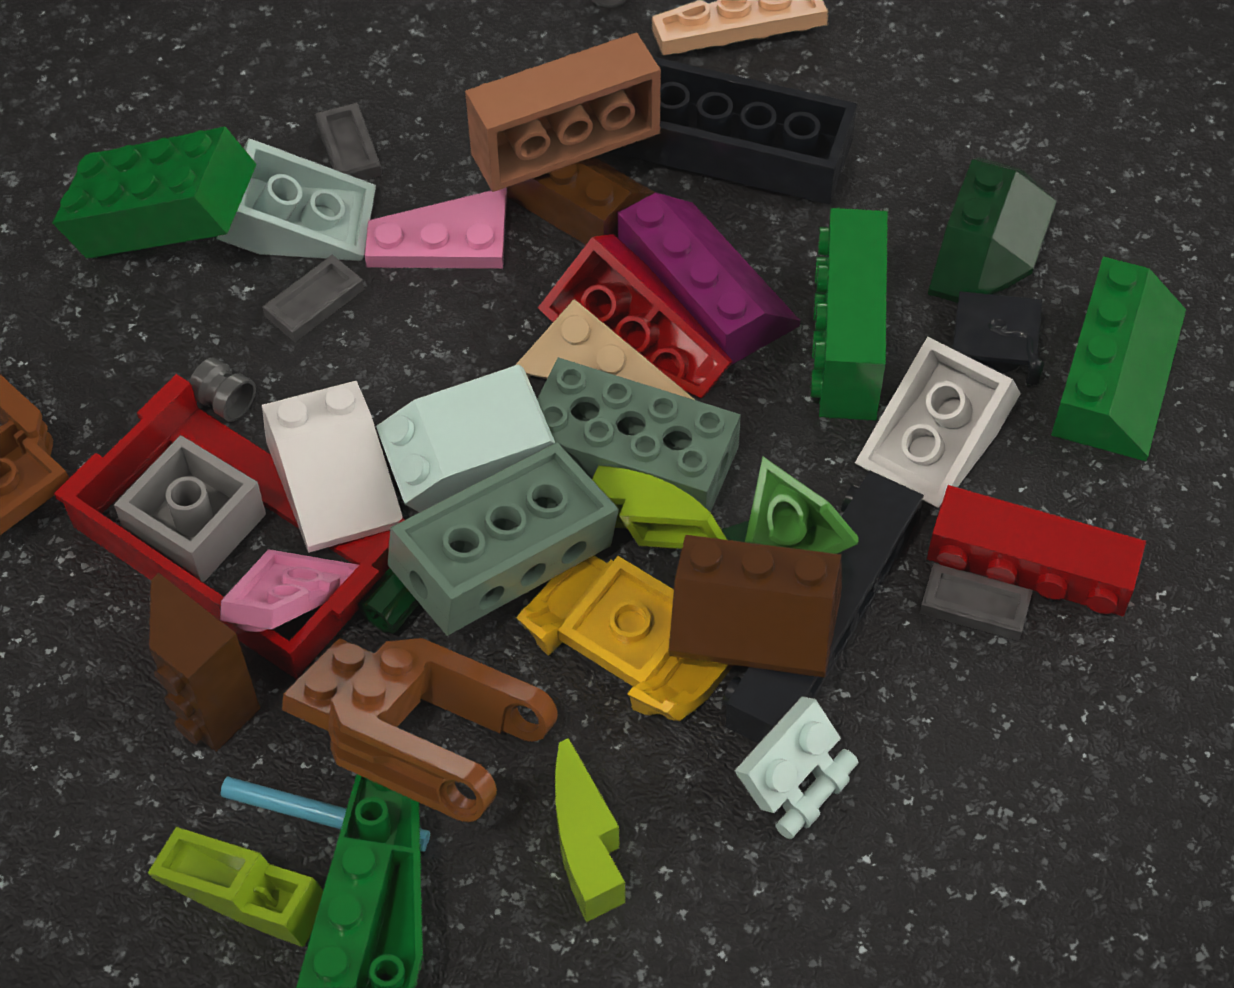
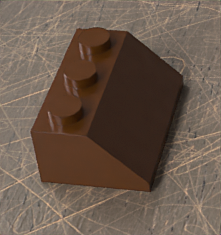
M596 157L506 187L507 198L585 245L594 236L614 234L618 238V212L655 193Z
M685 535L675 576L668 649L669 656L825 678L842 592L841 554Z
M158 573L151 579L149 649L158 668L154 671V675L168 693L164 700L172 711L176 713L177 719L174 721V724L179 732L193 744H197L202 740L217 752L260 709L242 650L234 631Z

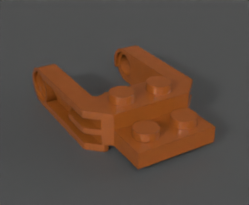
M1 374L0 535L52 498L54 493L69 479L66 470L51 457L54 440L51 434L47 432L48 427L42 420L43 416L40 410Z
M339 638L283 694L282 702L283 711L328 731L331 738L330 749L336 765L464 822H471L480 818L493 802L497 793L495 781L491 774L478 763L397 728L418 705L420 699L497 733L504 731L526 741L543 739L556 723L558 717L554 701L543 690L424 638L386 641L376 653H372ZM518 706H525L531 709L536 714L539 724L526 721L520 715ZM455 782H462L471 788L475 793L476 800L463 796L456 788Z

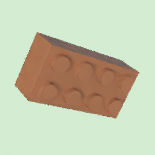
M636 32L466 90L471 155L492 192L660 134L661 69Z

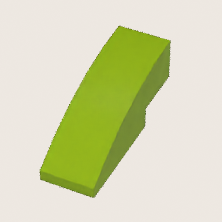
M598 465L592 480L619 509L615 528L628 529L639 546L682 549L685 535L727 540L711 512L694 497L675 485L649 474L625 468Z
M567 738L559 742L555 769L557 829L562 860L570 887L585 921L588 922L625 903V881L609 854L619 849V826L572 743Z
M179 827L174 829L148 871V874L156 881L220 914L301 947H304L312 933L323 894L322 888L312 877L271 865L261 853Z

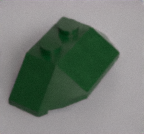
M980 157L972 159L946 227L928 295L958 303L960 291L994 294L1031 275L1053 215L1056 200L1020 168Z

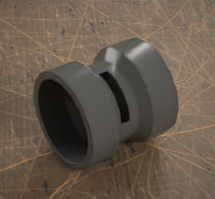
M216 357L204 360L195 369L189 381L192 385L196 401L203 406L212 405L214 413L228 422L239 419L249 409L256 393L255 382L241 373L232 374L230 367Z

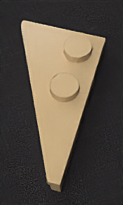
M575 299L516 364L524 368L529 378L535 376L547 379L559 357L695 400Z

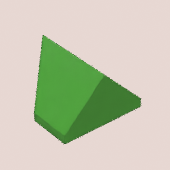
M762 456L745 542L834 554L858 544L859 537L827 500Z

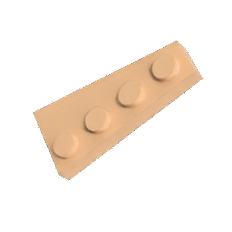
M698 0L652 16V31L662 55L682 54L690 50L711 46H725L729 43L754 38L763 39L770 35L786 32L806 31L813 27L828 24V10L823 0H717L709 4Z

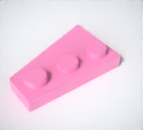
M506 188L368 220L365 247L366 267L503 269L507 210Z
M268 549L221 600L220 621L237 623V626L245 631L259 632L266 629L272 630L323 605L359 565Z

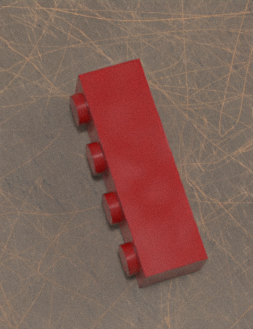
M948 485L932 533L927 560L950 568L965 570L994 580L1031 589L1046 598L1065 599L1086 605L1098 613H1113L1124 616L1134 592L1146 541Z

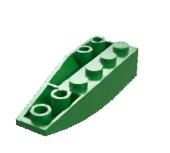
M356 774L296 988H416L423 961L419 802Z

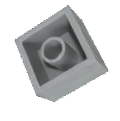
M181 435L114 504L123 529L203 583L266 515L257 481Z

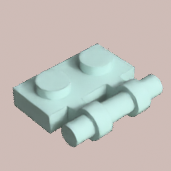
M801 697L735 770V773L761 810L775 813L782 805L786 813L777 822L776 828L788 839H792L802 827L809 828L820 816L819 807L832 793L839 794L850 781L848 774L858 764L856 756L846 749H842L833 760L831 759L828 752L841 738L816 699ZM812 772L816 780L802 794L798 786Z

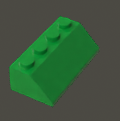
M1103 256L1051 436L1147 461L1186 312L1185 307L1150 268Z

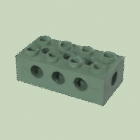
M559 357L537 398L555 443L558 442L591 479L598 465L625 468L649 474L680 488L694 497L710 512L739 448L741 414Z
M556 442L390 527L388 566L446 636L610 547L619 509L561 445Z

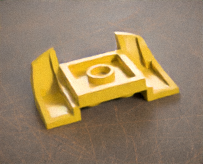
M594 555L555 576L516 617L523 627L533 635L537 645L548 656L563 642L633 686L627 693L631 700L632 710L648 716L661 714L669 720L681 721L711 696L734 666L731 664L669 656L668 649L674 589L620 556H617L614 561L610 559L606 563Z

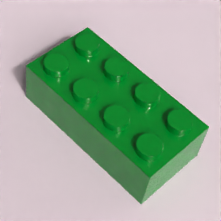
M226 126L205 131L198 130L190 134L170 138H160L136 145H126L102 152H91L85 155L78 163L77 173L68 191L61 198V206L52 224L86 259L227 235L257 164Z
M831 208L829 227L819 228L818 255H825V257L816 256L815 264L816 292L820 293H815L813 321H815L816 331H813L812 359H814V369H812L810 398H819V417L873 421L877 419L886 364L888 211Z

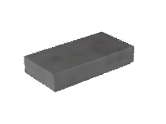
M358 103L315 113L317 125L334 170L361 180L382 176L381 165Z
M331 255L262 306L264 316L291 340L296 342L365 290L363 279L334 255Z
M933 563L920 614L1019 641L1033 590Z

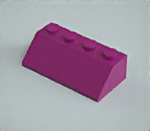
M654 193L618 212V239L648 265L733 361L732 364L800 326V319L692 202Z

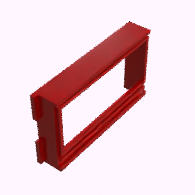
M176 374L137 412L138 418L141 420L104 457L95 453L54 495L56 499L64 504L75 529L150 580L160 573L220 620L221 600L224 596L102 514L181 435L257 481L264 506L299 528L271 454L199 409L191 383ZM390 531L328 547L352 564H358L359 566L290 641L271 629L251 632L240 629L237 623L221 622L236 633L239 641L298 680L303 675L304 669L359 610L358 603L389 569Z

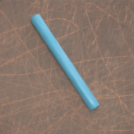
M228 776L221 787V797L337 829H341L347 809ZM420 828V848L422 852H425L430 838V831Z

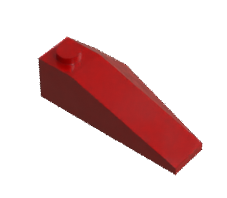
M614 234L592 237L538 307L543 314L554 322L575 299L684 391L700 398L705 397L733 363L730 357L648 265Z

